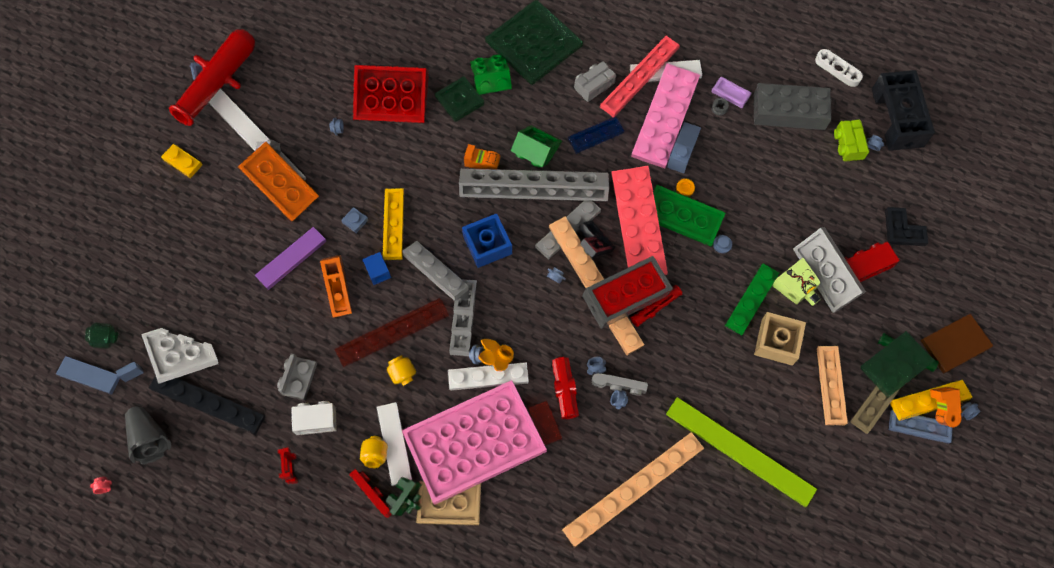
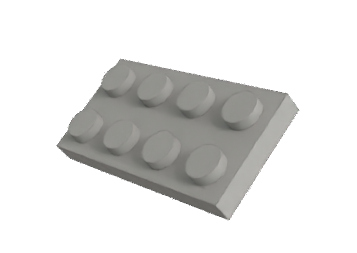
M821 227L793 248L799 260L804 258L819 279L820 285L817 288L833 313L866 292L825 227Z

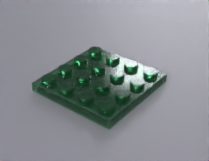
M538 0L531 2L485 37V42L496 53L505 58L506 62L531 86L583 46V41Z

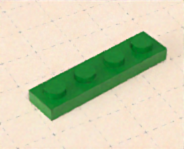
M765 264L761 265L727 321L726 327L743 335L779 272Z

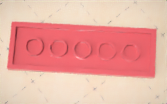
M649 166L612 171L627 268L654 256L664 275H667L668 271Z

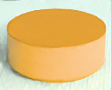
M681 179L676 186V192L686 197H690L695 190L694 183L689 179Z

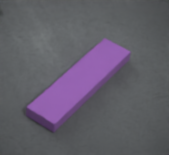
M312 227L255 274L256 278L269 290L327 242L326 239Z

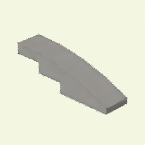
M462 279L469 286V290L454 302L449 352L450 355L469 356L477 280Z

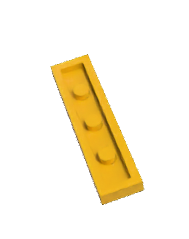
M403 188L385 189L384 260L403 259Z
M963 380L932 388L952 387L960 389L961 403L972 398ZM931 389L892 400L890 405L898 420H905L937 410V401L935 398H931Z

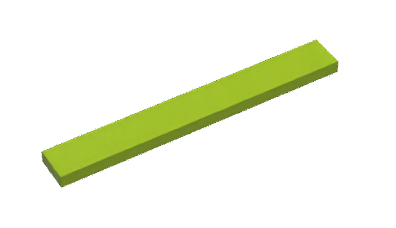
M677 397L666 413L668 417L804 507L808 506L817 490L815 487Z

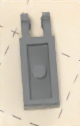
M599 373L594 374L591 380L592 385L598 388L610 386V390L613 391L625 389L629 390L630 394L641 396L642 393L645 394L648 384L645 382Z

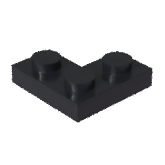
M886 208L885 217L887 241L889 244L926 246L928 244L927 226L908 225L906 208Z
M592 220L582 222L578 227L585 237L580 245L591 258L611 253L616 248Z

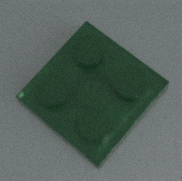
M465 76L435 93V98L454 122L484 105V100Z

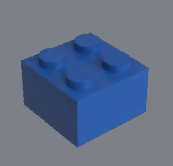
M497 213L462 227L464 240L477 268L512 254V244Z

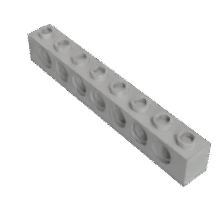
M460 169V197L608 201V173Z

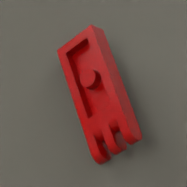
M356 469L349 474L377 509L386 518H389L392 513H390V509L381 500L384 495L376 486L373 489L368 484L370 479L363 471L359 473Z

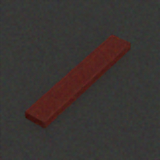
M439 298L336 348L335 352L344 368L448 317L449 314Z

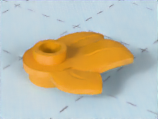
M482 339L481 343L485 350L480 353L479 360L486 365H493L496 371H505L508 368V364L513 360L514 352L512 348L507 345L500 346L494 340Z

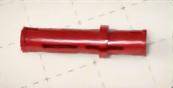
M674 285L672 287L673 290L667 297L631 316L632 323L639 327L649 318L655 317L658 311L682 295L681 289Z

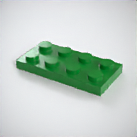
M656 185L653 194L659 225L711 247L726 213Z

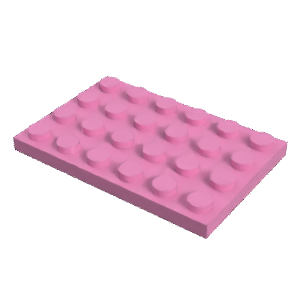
M512 380L402 430L434 505L547 452Z

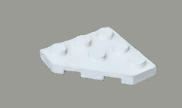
M163 328L141 334L158 383L219 364L212 344L205 342L202 344L194 341L193 338L181 334H171Z

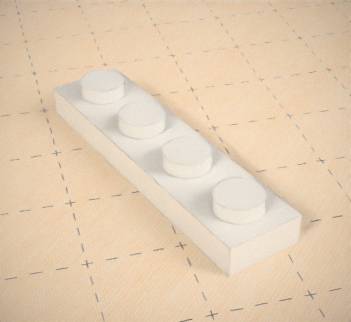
M527 363L508 364V368L505 371H496L494 366L448 370L450 390L494 387L511 380L514 385L529 383Z

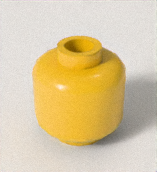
M401 355L388 362L389 366L386 370L394 384L401 383L404 386L413 381L412 376L416 374V369L410 358H403Z
M371 436L364 440L360 452L362 463L369 468H378L384 464L387 457V443L378 436Z

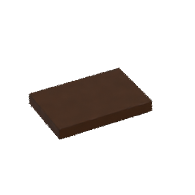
M971 314L921 340L930 356L939 361L938 367L943 374L993 347V344Z

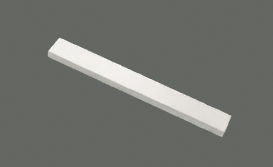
M221 89L208 102L254 151H256L257 141L267 142V140H270ZM281 152L280 156L303 180H306L305 176Z

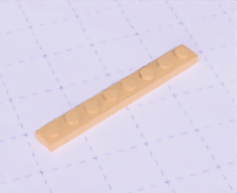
M566 216L550 224L549 229L585 288L604 280L591 257L585 253L584 248L580 245L581 241ZM628 317L609 325L626 355L644 346L643 341Z
M692 432L563 528V533L575 548L701 452L704 447Z

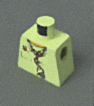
M804 258L780 275L772 285L795 304L806 299L814 306L821 300L814 292L820 285V281Z

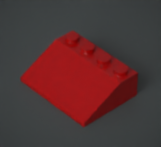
M354 65L353 120L425 123L429 70L426 68Z

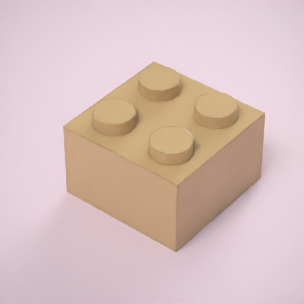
M767 312L761 321L754 355L793 366L799 359L806 322Z

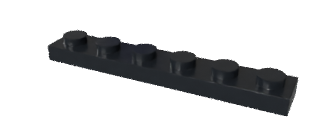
M155 375L149 386V389L255 435L265 419L263 414L178 378L158 383Z

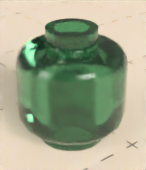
M95 322L90 327L88 326L85 332V341L94 348L109 349L118 339V332L115 331L112 324Z

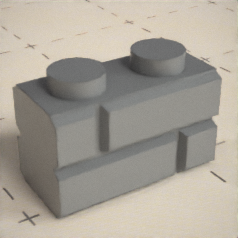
M604 61L598 65L593 64L588 72L585 74L580 73L576 77L574 88L586 102H589L615 84L616 75Z

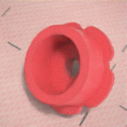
M98 477L94 479V483L90 484V488H93L94 494H103L111 490L110 485H112V481L108 480L107 477Z

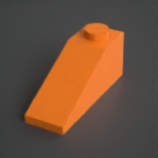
M341 255L322 259L320 264L332 316L338 317L352 314Z

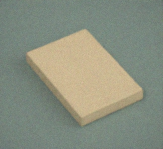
M419 481L422 484L419 489V494L422 497L418 503L422 508L417 510V524L479 525L481 483L434 505L424 481Z

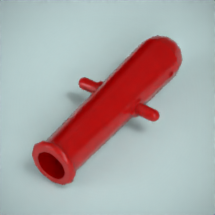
M244 29L233 31L210 60L206 61L199 55L193 57L195 62L203 66L202 71L176 104H172L169 107L170 113L176 120L184 125L192 126L194 124L193 119L224 84L240 89V83L234 80L232 75L255 48V39L248 31Z

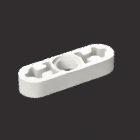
M822 49L818 52L815 61L820 67L848 86L855 87L860 83L863 76L858 69L827 49ZM834 66H841L843 71H837Z

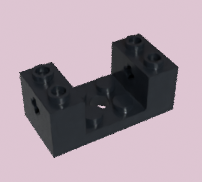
M917 71L881 73L872 88L876 104L886 103L892 123L884 135L888 150L925 147L935 134ZM902 102L910 104V107H905Z

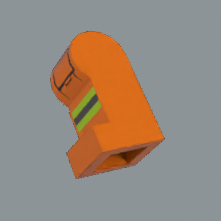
M468 144L464 156L465 167L497 170L501 156L497 152L477 149L475 145Z
M952 387L931 389V398H935L937 401L936 421L941 425L957 427L961 422L960 389Z

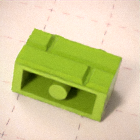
M861 120L841 121L834 130V137L839 142V155H842L843 161L864 160L869 153Z

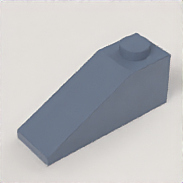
M684 122L669 158L667 168L681 173L685 172L701 127Z

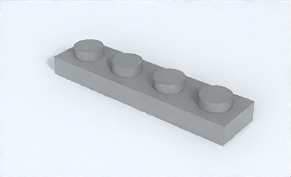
M583 201L566 218L577 234L580 232L578 228L580 224L593 220L601 212V209L593 201ZM551 231L535 245V248L548 260L561 249Z
M418 241L403 250V256L454 301L469 290V286Z

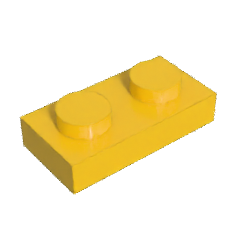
M174 144L161 156L165 162L189 178L202 166L200 161Z

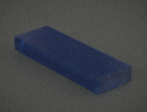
M615 116L569 136L568 141L577 154L623 134L624 129Z

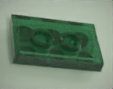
M905 331L865 362L860 369L889 398L935 360Z

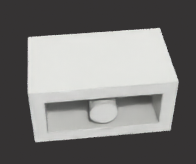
M320 401L318 405L300 403L298 407H292V431L296 435L337 431L336 407L329 401Z

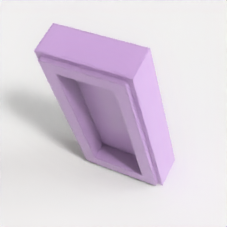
M723 77L719 78L711 91L740 108L744 107L751 96V92Z

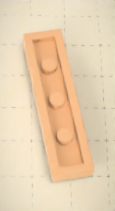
M818 346L817 357L825 425H846L848 421L838 346Z

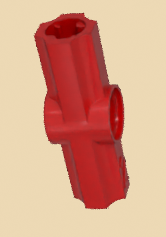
M556 358L552 360V367L555 377V394L559 401L561 418L566 420L573 419L579 416L576 402V385L574 378H572L569 358Z

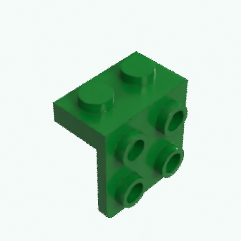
M493 55L490 58H476L470 62L477 95L512 89L510 70L504 56Z

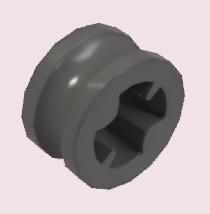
M724 98L715 99L711 107L712 112L718 116L724 115L728 110L729 103ZM721 104V107L723 106V109H719V107L717 108V105Z

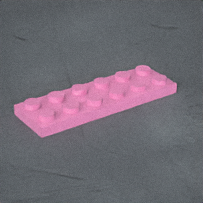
M668 63L666 64L631 157L666 168L700 74Z

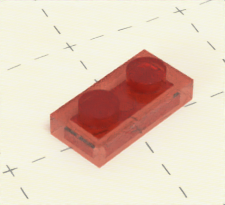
M547 401L528 408L545 446L562 439Z

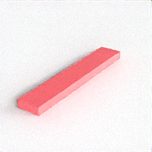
M665 36L600 104V108L612 117H615L671 58L680 45L668 36Z

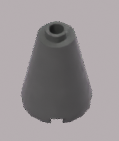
M135 406L126 412L125 425L128 456L132 463L140 461L141 464H148L164 456L163 452L167 448L168 450L171 449V441L145 408Z

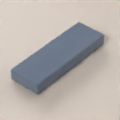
M65 356L56 373L60 377L111 395L120 380L115 373Z
M894 410L890 411V431L948 444L951 443L953 427L941 425L936 419L919 415L899 421Z

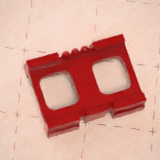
M289 448L279 449L278 454L281 455L282 474H279V477L284 479L287 484L298 483V479L293 476L292 459H296V454L291 453Z

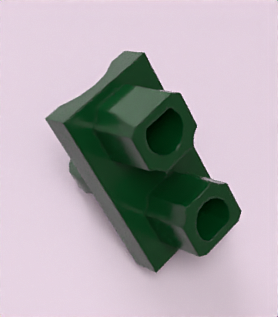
M401 477L396 486L403 491L402 494L398 497L391 493L385 501L389 508H391L390 513L394 516L396 514L402 516L405 511L410 514L414 508L420 510L422 506L418 501L422 496L417 492L422 484L418 481Z

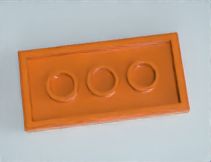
M266 141L238 166L291 222L319 197Z

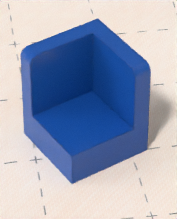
M380 252L363 259L373 285L391 278Z

